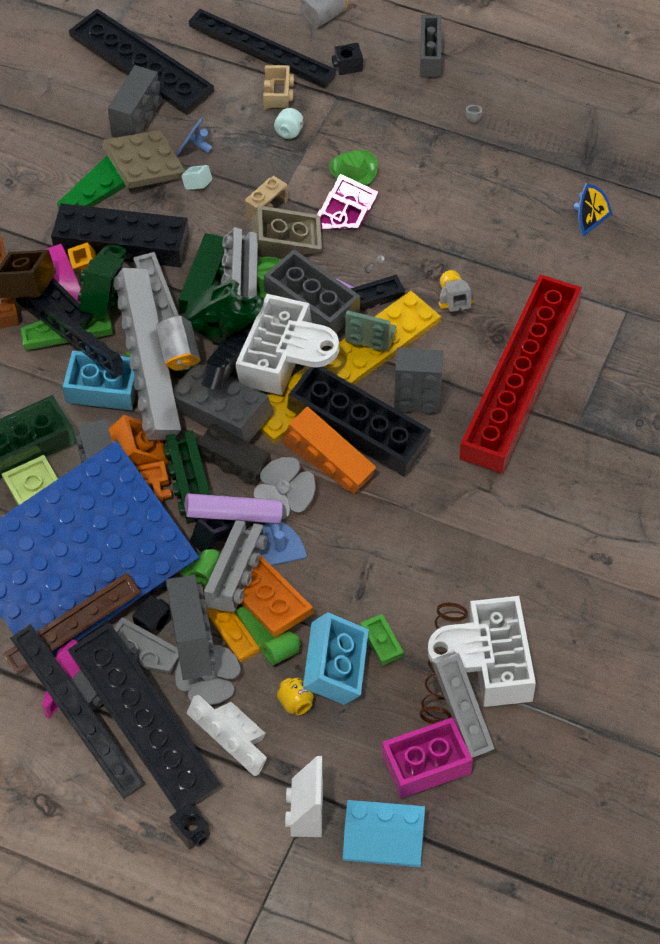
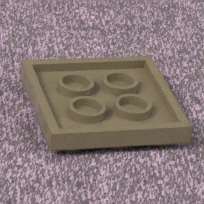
M160 130L105 139L102 142L104 151L127 189L182 179L181 175L185 172V169Z

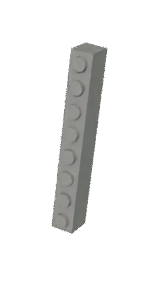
M122 268L114 279V288L118 293V308L122 313V328L126 333V348L130 353V368L134 373V388L138 393V408L143 418L142 428L146 433L147 440H166L167 435L175 434L176 436L180 432L181 427L169 369L164 362L156 325L159 322L148 269Z

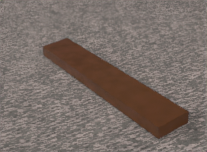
M125 573L37 631V633L52 653L140 595L141 592L129 574ZM16 646L3 653L4 658L16 676L30 667Z

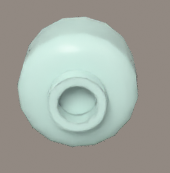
M283 109L275 120V131L282 138L293 139L303 128L304 118L296 109Z

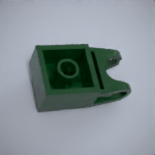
M115 245L105 246L93 260L89 261L87 269H83L80 277V282H83V286L78 294V301L80 302L79 311L105 317L118 299L117 290L114 288V279L123 268L126 254L124 248Z
M232 279L218 286L214 284L188 301L184 318L191 322L194 331L199 332L210 341L220 344L227 336L234 335L256 318L263 307L264 299L260 296L243 297L238 295V286L240 284Z

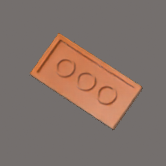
M260 555L258 566L252 570L251 582L244 589V597L241 604L276 638L314 614V610Z

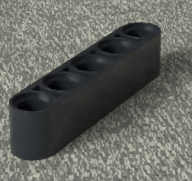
M227 336L206 361L201 381L203 386L216 390L223 387L236 370V361L245 344L244 339Z

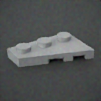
M121 617L114 629L119 636L135 646L138 652L136 661L141 669L171 674L179 662L177 647Z

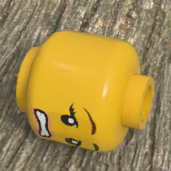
M301 678L285 679L281 682L277 692V698L288 714L299 716L309 711L312 707L314 695L311 691L303 688L304 680Z

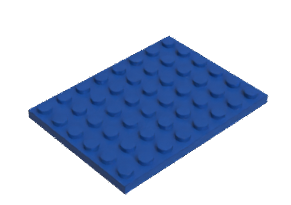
M117 440L0 517V616L13 635L28 624H31L36 632L125 573H128L141 594L73 638V640L78 642L166 582V579H170L199 559L197 553ZM61 647L52 652L54 657L57 656Z

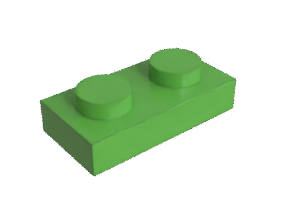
M383 614L360 623V626L369 629L367 641L381 666L404 657V652Z

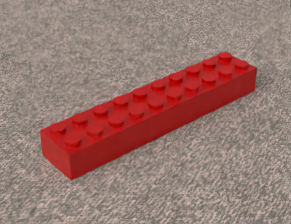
M542 274L539 275L460 443L459 459L503 474L580 304L582 287Z

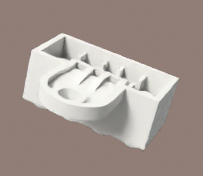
M267 294L263 307L257 315L236 361L238 380L252 389L283 395L296 364L321 367L331 363L339 353L338 336L331 328L312 323L309 303ZM324 346L333 347L330 351L321 350Z
M519 596L470 601L469 623L443 626L431 635L428 642V657L430 661L442 656L434 652V649L439 646L447 649L445 654L452 651L459 653L466 672H478L484 707L533 702L536 682Z

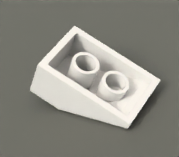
M316 756L292 778V788H287L286 803H291V812L286 811L285 827H290L291 837H322V756Z

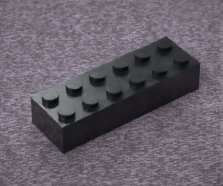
M61 203L51 239L53 246L62 244L66 254H68L67 249L87 242L96 251V254L105 246L115 245L126 250L124 261L134 262V257L155 252L159 265L181 268L189 238L188 218Z
M322 366L309 367L288 394L287 408L299 415L308 406L353 447L404 477L429 442L430 428Z

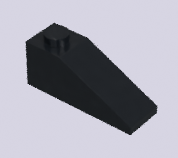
M200 518L196 522L189 542L200 552L206 549L221 550L224 548L236 520ZM244 521L246 530L255 522Z

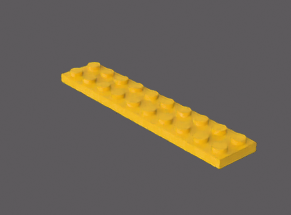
M409 291L375 316L389 320L391 325L396 326V333L389 352L375 350L363 345H355L347 342L346 338L339 342L337 357L331 363L322 367L356 385L397 354V348H406L440 323L441 316L415 293ZM309 366L304 367L290 377L283 395L267 394L273 414L259 431L273 444L284 438L289 423L298 416V414L287 408L288 394Z

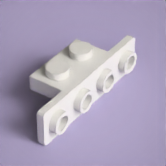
M200 695L194 696L187 714L252 775H259L267 757L254 744L262 741L266 733L232 702L214 709Z

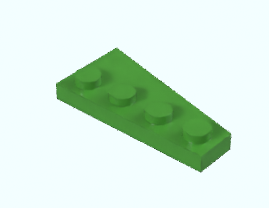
M109 313L105 317L91 314L92 322L83 327L87 332H91L95 338L113 334ZM41 320L20 328L24 350L68 343L66 339Z

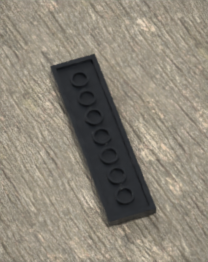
M99 9L93 11L69 30L70 37L127 75L130 74L135 65L158 72L160 96L185 114L214 92L213 84Z
M110 622L67 649L176 812L189 802L194 806L221 787L214 773Z

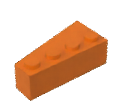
M308 406L288 425L282 444L339 483L345 490L355 494L373 476L377 467Z

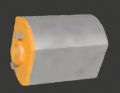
M301 0L300 2L303 18L315 28L321 27L348 9V0Z
M175 316L163 320L156 325L166 366L179 371L190 369V367L201 362L190 321L182 316Z

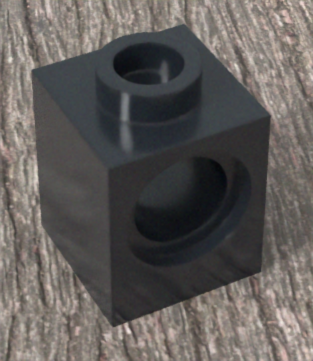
M359 43L334 47L335 55L331 57L332 65L334 68L337 67L339 75L363 71V55Z
M151 595L132 615L133 623L157 636L171 621L170 606L164 600H158Z
M190 802L169 817L172 830L189 850L195 846H201L207 841L210 835L209 824ZM190 825L197 826L193 831L186 830V827Z

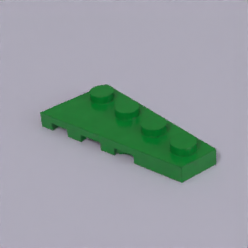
M106 156L57 202V206L59 209L60 204L63 203L94 207L124 189L126 185L109 157Z

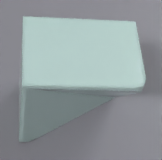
M207 165L190 167L181 175L186 190L205 188L212 181L210 168Z

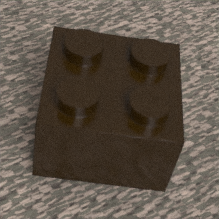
M49 250L9 252L0 264V298L16 299L19 297L36 298L41 296L56 274Z

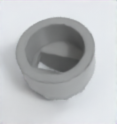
M478 105L467 106L465 112L466 119L472 123L478 122L482 116V108Z

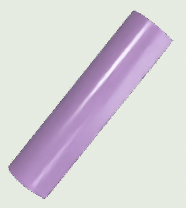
M187 493L184 502L187 517L281 523L282 518L281 500Z

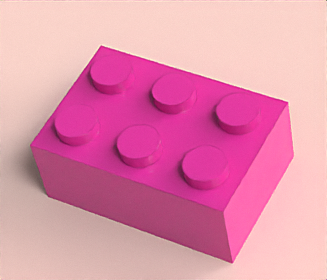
M453 717L382 742V758L400 799L471 774L473 760Z

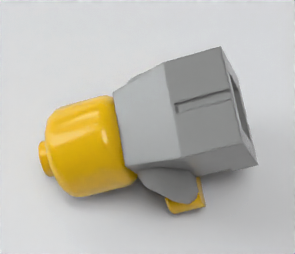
M454 270L443 273L440 277V285L442 287L439 301L440 308H448L450 312L458 311L459 308L462 310L470 309L474 301L468 283L462 280L460 274Z

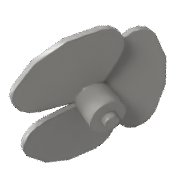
M281 457L265 466L260 473L261 481L265 484L258 485L254 490V497L257 499L281 500V520L289 516L290 508L297 513L304 511L312 502L316 490L315 477L312 473L305 471L294 478L300 470V463L297 459L290 457Z
M213 645V648L209 649L214 650L216 661L215 665H211V676L183 680L180 661L178 662L175 671L176 686L180 691H189L188 697L190 701H192L194 696L200 695L211 706L221 704L233 696L234 686L232 683L220 678L234 679L239 676L241 668L237 657L229 649L220 645Z

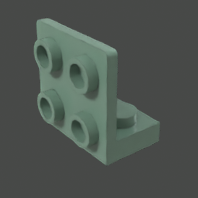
M352 311L346 312L345 334L347 342L389 352L396 333L395 325H391L389 320Z

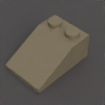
M257 206L251 219V232L258 233L257 256L281 258L288 255L293 249L302 255L321 252L320 215Z

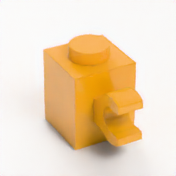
M88 242L67 249L72 269L80 277L83 269H87L89 261L93 260L97 255Z

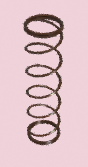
M452 602L438 605L436 611L439 616L435 619V627L439 629L437 626L439 617L448 621H462L468 616L467 609L460 604ZM447 606L456 607L465 613L460 611L441 613L439 609ZM459 613L463 614L464 616L450 617L446 616L445 614ZM436 648L434 649L437 652L436 654L443 655L447 652H439ZM429 659L428 666L434 674L426 678L425 687L431 694L423 698L421 702L422 709L419 715L425 722L435 724L440 722V720L446 719L436 717L428 711L442 712L449 718H452L448 710L441 707L428 706L424 708L425 699L432 695L445 700V697L438 695L443 694V692L433 693L427 686L428 679L436 675ZM426 712L429 716L438 720L429 719L425 717L422 713Z

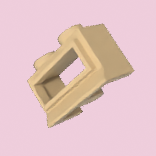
M265 65L264 110L269 108H289V102H293V89H290V87H294V74H290V66ZM275 84H284V93H274Z
M275 176L267 179L245 199L246 214L244 216L251 220L258 205L273 208V204L270 202L275 197L286 204L288 202L287 184Z

